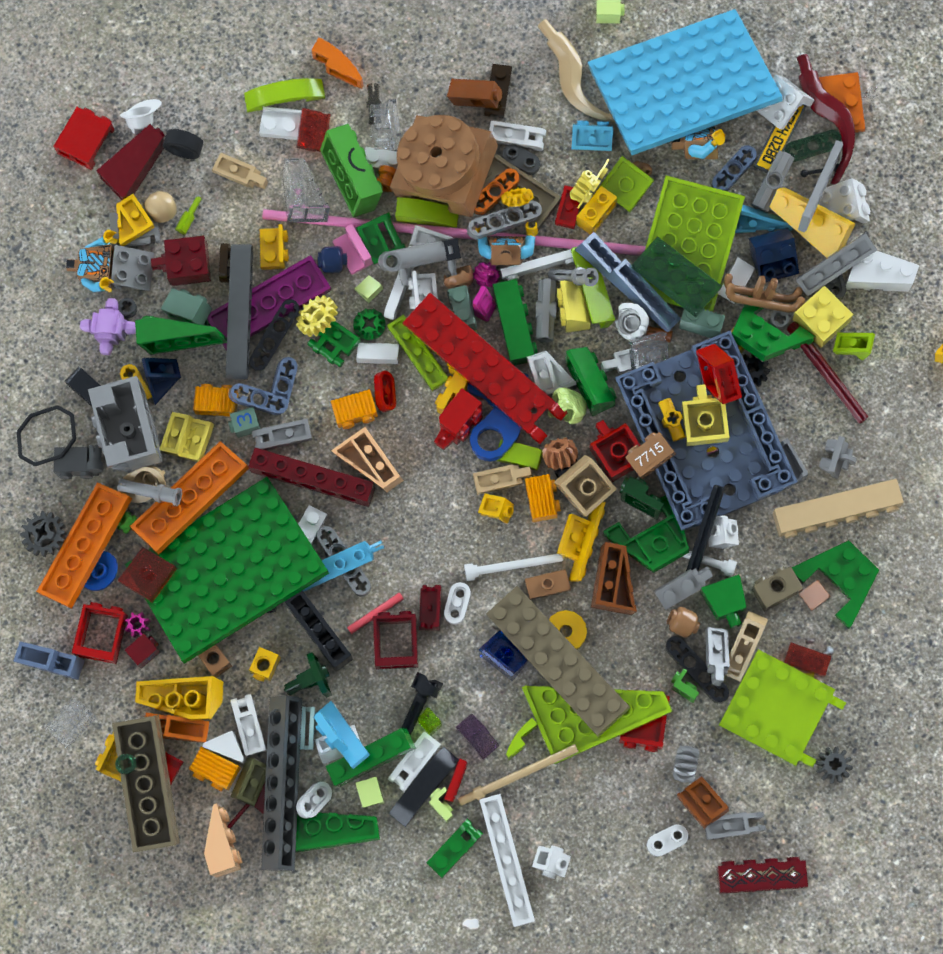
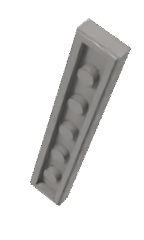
M836 140L803 212L798 227L799 231H807L840 157L843 142Z

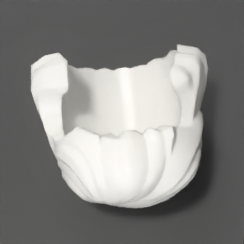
M620 304L618 320L615 321L619 335L631 341L642 337L649 325L647 313L638 304Z

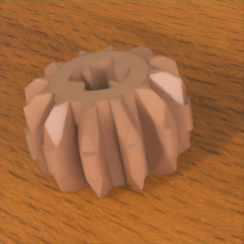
M567 437L563 439L557 438L555 441L550 440V443L545 444L542 450L545 464L548 468H553L554 470L559 468L563 470L565 467L570 468V465L575 464L578 458V450L573 440H568Z

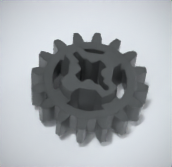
M41 511L40 516L33 513L34 519L27 518L28 525L21 526L25 530V532L20 533V536L25 538L22 544L24 546L28 545L26 549L29 552L33 551L35 556H38L40 552L43 557H46L47 552L54 555V549L60 550L59 544L65 541L62 536H66L67 532L62 529L66 526L64 523H60L61 519L58 516L54 518L52 512L48 516H46L44 511ZM53 524H54L55 527H56L57 534H55V533L52 531V529H53V526H52V525H53ZM47 532V535L40 536L41 533ZM31 534L35 537L34 544L31 541Z

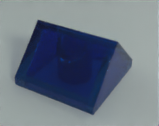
M501 630L479 649V655L511 681L516 678L529 662Z

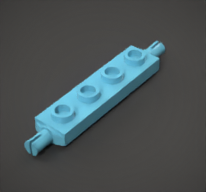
M380 540L372 545L363 541L322 560L329 574L305 588L303 592L374 560L373 553L384 549V545L376 548V546L382 544V541Z

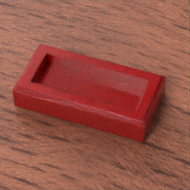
M463 759L458 761L444 798L446 802L451 804L454 803L468 766L467 761Z

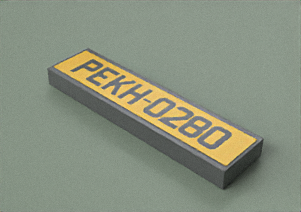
M803 104L797 108L783 130L774 125L754 164V168L768 173L778 151H785L806 109V105Z

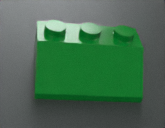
M588 347L569 349L566 351L565 364L572 378L576 381L577 387L585 399L592 417L614 407L617 396L613 388L608 387L606 383L608 379L604 370H599L597 366L598 359L595 353L590 352Z

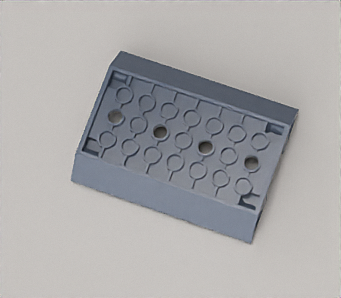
M731 330L693 345L691 350L657 364L651 362L615 377L642 442L645 443L644 439L651 433L655 432L657 434L660 432L676 453L675 456L657 468L655 472L681 531L701 525L714 485L722 487L732 485L735 488L734 495L728 496L725 493L723 494L717 516H724L775 495L798 482ZM716 344L734 360L742 398L726 403L729 441L686 446L685 438L673 442L669 430L662 426L661 421L664 417L658 403L664 399L671 398L675 410L680 411L682 414V402L693 401V397H697V385H704L696 350ZM682 372L686 379L683 382H677L674 379V374ZM706 389L707 395H712V394ZM670 416V417L668 418V422H671V421H672V424H674L675 421H676V418H675V417L672 418V417ZM682 419L680 423L684 431V423ZM713 446L718 449L717 457L712 458L708 456L707 449Z

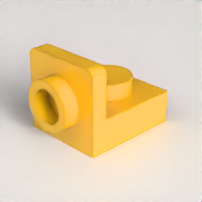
M484 493L478 513L482 516L496 518L503 523H508L514 512V504L504 497Z

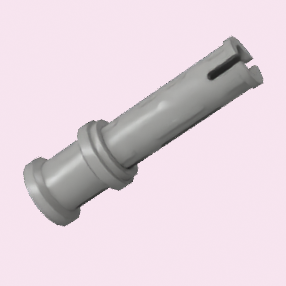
M577 267L574 270L552 268L548 272L549 279L570 281L578 286L584 284L594 286L599 279L598 272L594 268L584 269L583 267Z
M123 478L118 482L122 483V485L117 486L119 492L154 498L158 503L164 501L172 503L173 506H178L181 502V488H167L163 484L153 486Z

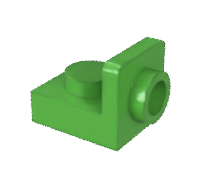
M683 669L681 673L677 671L671 680L674 684L671 690L694 703L699 694L696 691L697 687L690 682H682L687 673L686 669Z

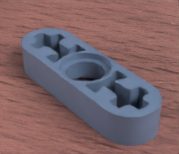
M749 145L741 147L714 176L711 187L728 191L755 162L756 150ZM751 153L750 158L747 157L742 164L740 161L743 159L744 154ZM735 165L740 169V172L738 174H731L728 168ZM726 176L725 187H717L718 182H722Z

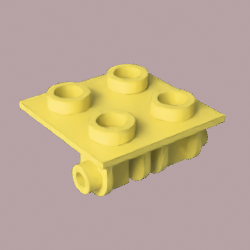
M607 159L597 177L589 170L582 172L580 178L570 191L571 199L580 203L577 207L578 209L583 202L587 204L593 195L590 190L595 192L601 182L598 178L603 179L608 171L605 166L609 159Z

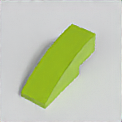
M397 197L396 222L457 228L458 214L450 213L448 205Z

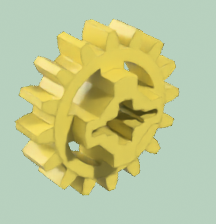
M325 295L321 298L316 296L313 301L309 299V304H303L304 309L298 312L300 316L296 318L298 321L296 326L304 335L307 334L309 337L313 334L318 336L319 332L325 333V328H331L330 323L336 321L334 316L338 315L336 311L338 306L330 297L327 298Z

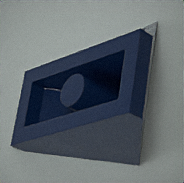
M142 358L146 380L155 405L181 378L177 359Z

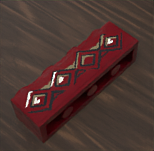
M788 857L787 862H778V858L765 859V863H756V860H744L741 865H735L734 861L721 862V866L716 867L719 894L802 889L808 887L806 860L800 861V857Z

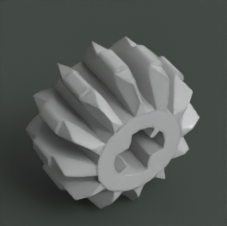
M687 745L678 748L673 769L675 780L684 783H692L695 780L699 761V750L697 748Z

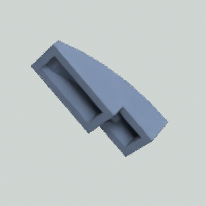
M21 641L13 662L75 680H79L85 661L78 656Z

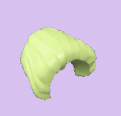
M565 387L556 389L551 398L558 403L564 412H568L564 420L569 424L581 422L587 409L583 396ZM548 411V416H549L550 418H555V417Z

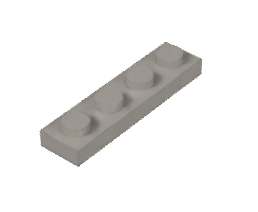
M865 232L797 277L796 281L808 297L876 252L877 248Z

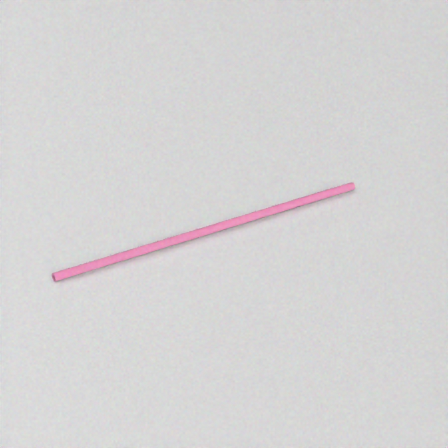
M266 209L263 210L262 215L264 220L347 227L352 224L354 228L371 221L370 219ZM383 222L377 224L380 231H387ZM392 222L396 232L413 234L415 225L453 238L477 240L469 237L467 229ZM499 232V233H496V234H493V235H490V236H527V235H525V234H515V233ZM535 236L534 246L572 249L573 247H578L584 240ZM604 242L616 254L643 256L646 246Z

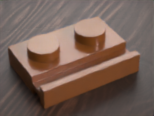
M702 776L686 787L683 792L677 794V798L704 829L707 828V825L714 823L729 812V807Z

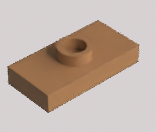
M566 569L525 579L530 600L571 591Z

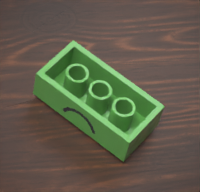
M349 124L327 130L320 151L353 218L375 211L382 195L383 187L380 181H377L373 166L368 163L365 151L357 141L355 131L351 129Z

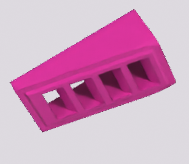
M481 286L473 300L474 316L488 322L496 309V303L487 287Z

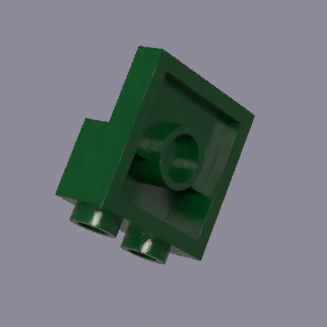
M631 476L630 478L626 477L620 487L621 501L658 520L663 509L661 499L653 494L647 495L649 486L646 485L647 483L639 477L634 479Z

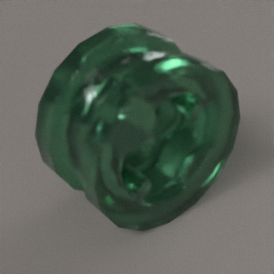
M123 754L116 759L115 767L122 774L131 773L136 768V759L130 754ZM128 758L130 760L128 763H131V767H127L124 770L122 769L123 765H120L121 760L124 761Z

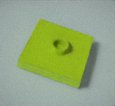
M621 156L600 186L617 196V203L631 213L655 180Z

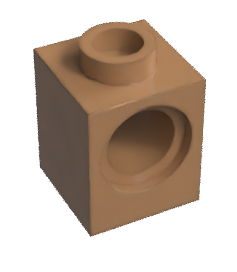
M217 645L198 655L215 678L232 667ZM214 654L219 655L217 663H209L210 656Z

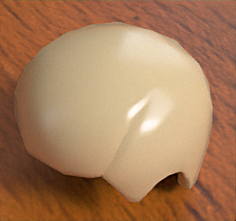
M156 191L145 200L144 206L147 215L151 216L157 223L167 222L173 219L177 213L176 203L167 192Z

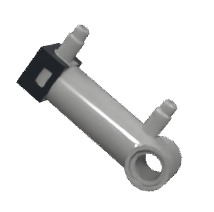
M450 238L385 251L379 256L378 264L384 271L395 272L398 270L402 286L408 285L407 268L447 261L450 275L454 276L457 275L455 259L461 258L458 239ZM388 256L394 258V265L392 267H389L386 263Z

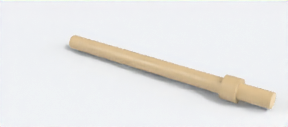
M574 744L490 784L474 788L472 792L459 797V803L463 806L476 799L479 801L485 798L487 794L579 751Z

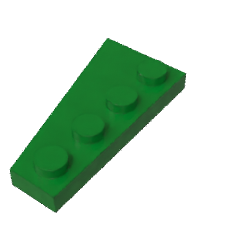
M318 812L314 817L302 818L297 813L295 853L380 840L378 819L375 816Z

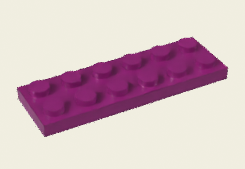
M311 255L252 288L250 337L269 326L284 301L288 299L295 300L300 309L303 307V304H309V299L313 301L316 296L321 297L332 291ZM228 303L210 312L207 318L209 324L212 327H216L226 337ZM286 304L284 306L287 309L285 314L283 315L280 312L278 316L285 318L290 312H295L294 304ZM223 343L222 345L227 351V343Z

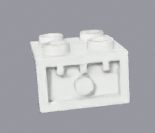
M775 74L773 79L783 96V101L756 111L776 127L783 130L797 108L803 104L811 106L814 99L787 78Z

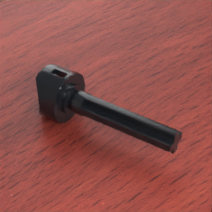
M417 672L411 685L418 693L415 695L401 727L407 729L410 736L427 702V697L437 698L443 683L435 679L429 681L425 675Z

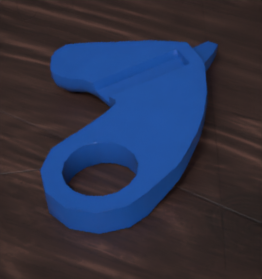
M468 382V392L473 396L483 398L493 408L472 429L469 439L472 452L481 460L496 461L502 458L517 441L522 428ZM487 430H494L502 436L503 443L497 450L486 451L478 444L480 434Z

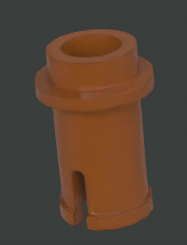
M648 326L646 339L664 341V344L667 342L671 343L673 331L666 332L664 329Z

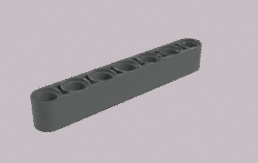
M231 244L226 353L227 380H248L253 276L252 244Z

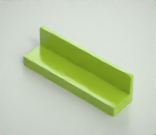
M577 247L571 249L576 268L596 269L575 250ZM597 270L599 279L596 285L587 286L584 284L581 288L592 324L599 323L600 329L608 328L615 321L603 276Z

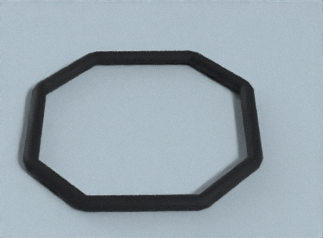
M57 405L31 413L17 430L18 456L33 466H39L63 458L76 441L74 414ZM54 410H59L69 415L72 440L60 455L38 462L23 456L21 432L32 417Z

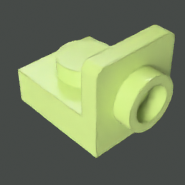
M445 787L442 790L437 788L429 796L431 798L429 804L448 823L453 818L451 813L453 809L445 800L442 803L440 802L446 795L447 789Z

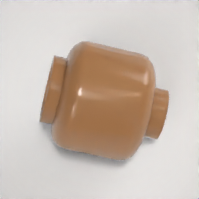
M678 607L676 610L672 609L667 619L669 630L684 638L689 637L692 633L696 634L700 626L698 615L684 607Z

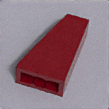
M149 124L96 170L100 179L121 200L136 193L164 150L165 134L160 128L157 127L155 129Z

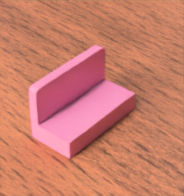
M351 224L345 227L346 234L334 239L333 244L334 246L341 247L343 253H347L346 267L353 275L372 265L373 262L368 250Z

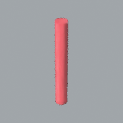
M400 592L348 626L347 629L353 634L371 622L373 616H378L380 612H386L404 600Z

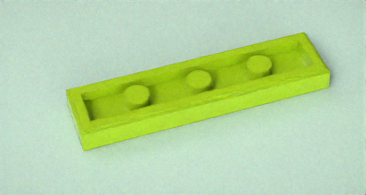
M403 314L389 323L387 328L433 392L446 383L448 376L427 346L402 324L406 319Z

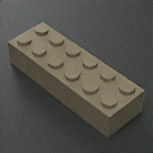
M159 715L112 723L133 853L179 844V833Z

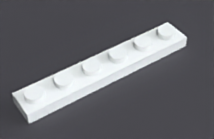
M498 794L480 799L513 926L517 927L535 922L501 795Z

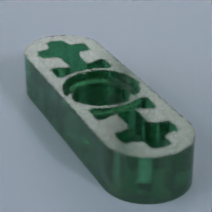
M828 130L789 142L784 152L789 153L791 148H794L795 151L799 150L797 155L789 153L795 158L793 162L830 152L834 144L828 141L829 137L841 142V134L836 130ZM814 141L818 144L819 148L817 150H810L807 144Z

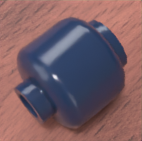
M339 246L323 247L321 252H318V268H322L324 273H340L343 270V266H347V253H343L342 248Z

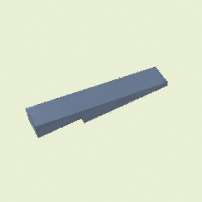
M595 232L575 249L633 303L642 307L647 315L666 332L670 331L681 320L626 259L621 261Z

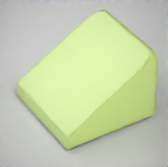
M368 275L354 290L370 303L383 290V286Z

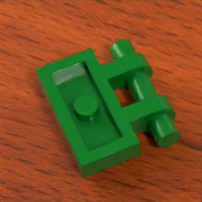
M335 321L330 323L331 328H325V333L319 332L318 336L321 338L318 342L311 338L307 345L313 348V352L326 357L327 361L332 365L336 364L342 367L345 361L339 357L340 354L343 352L349 357L361 340ZM327 342L335 347L332 352L325 348Z

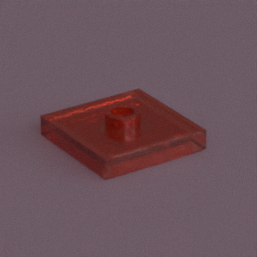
M142 547L118 581L120 584L153 602L177 568Z

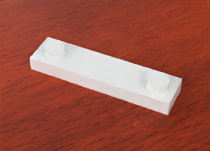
M571 249L524 262L521 265L500 269L502 281L518 280L519 276L566 263V266L573 265L574 260Z

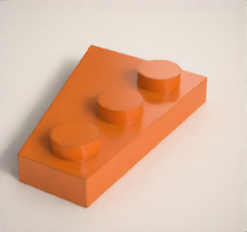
M858 72L819 77L823 89L842 102L851 113L855 133L865 132Z

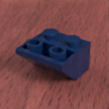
M788 228L748 238L751 258L757 277L765 276V283L770 282L772 278L778 280L800 274L795 238Z

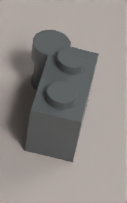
M90 445L89 448L71 447L63 458L54 460L53 472L60 479H72V476L92 479L93 476H99V473L103 472V462H101L102 448H99L98 445H95V448L94 445ZM54 447V456L60 455L66 447Z

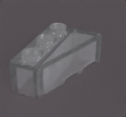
M284 159L282 179L287 222H328L330 206L325 202L321 189L317 187L314 176L305 159Z

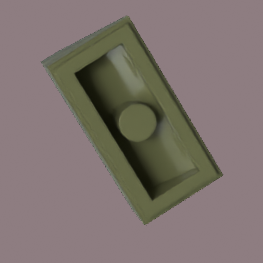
M247 758L231 797L254 807L265 783L266 764L254 758Z

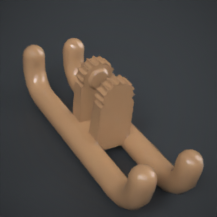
M730 273L724 277L727 298L735 303L782 312H795L805 303V298L801 296L803 293L801 287H797L789 295L775 293L778 280L775 278L770 280L767 289L764 291L765 276H759L754 289L734 285L732 283L733 276ZM737 294H742V295H747V296H752V297H746V296H741V295H737ZM773 301H779V302H784V303H790V302H794V301H796V302H795L794 304H783V303H778V302H773Z

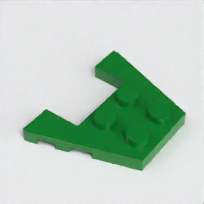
M744 305L732 332L735 342L763 362L784 354L786 350L798 349L805 343L811 344L815 338L813 334L801 326L790 336L785 335L778 328L773 327L764 321L763 318L757 316L763 308Z
M666 495L660 498L661 503H663L662 512L666 519L638 535L630 538L620 522L603 530V535L614 544L626 546L627 554L652 573L689 553L684 530L681 531Z
M849 540L792 567L802 584L817 570H820L850 600L835 615L848 629L852 626L879 572V569Z

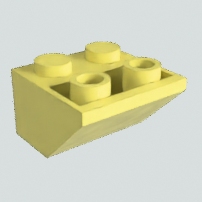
M560 281V288H557L558 307H562L560 308L561 327L565 326L566 333L590 329V315L581 286L575 285L570 281Z

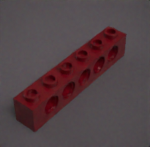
M256 447L248 465L251 473L366 507L370 506L375 491L374 482Z

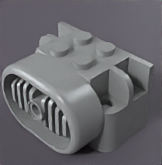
M137 376L88 389L94 416H91L94 428H97L99 434L96 436L99 448H102L108 468L112 467L114 470H123L130 473L137 469L163 462L155 422L150 413L144 388Z

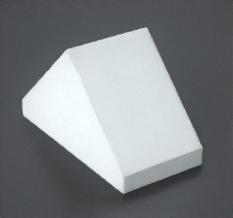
M233 731L204 742L202 746L213 753L241 764L246 762Z

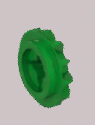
M365 308L363 311L358 312L353 322L355 333L364 340L377 339L383 334L386 327L384 316L374 308ZM364 319L368 321L374 320V328H371L370 326L365 327L366 323Z

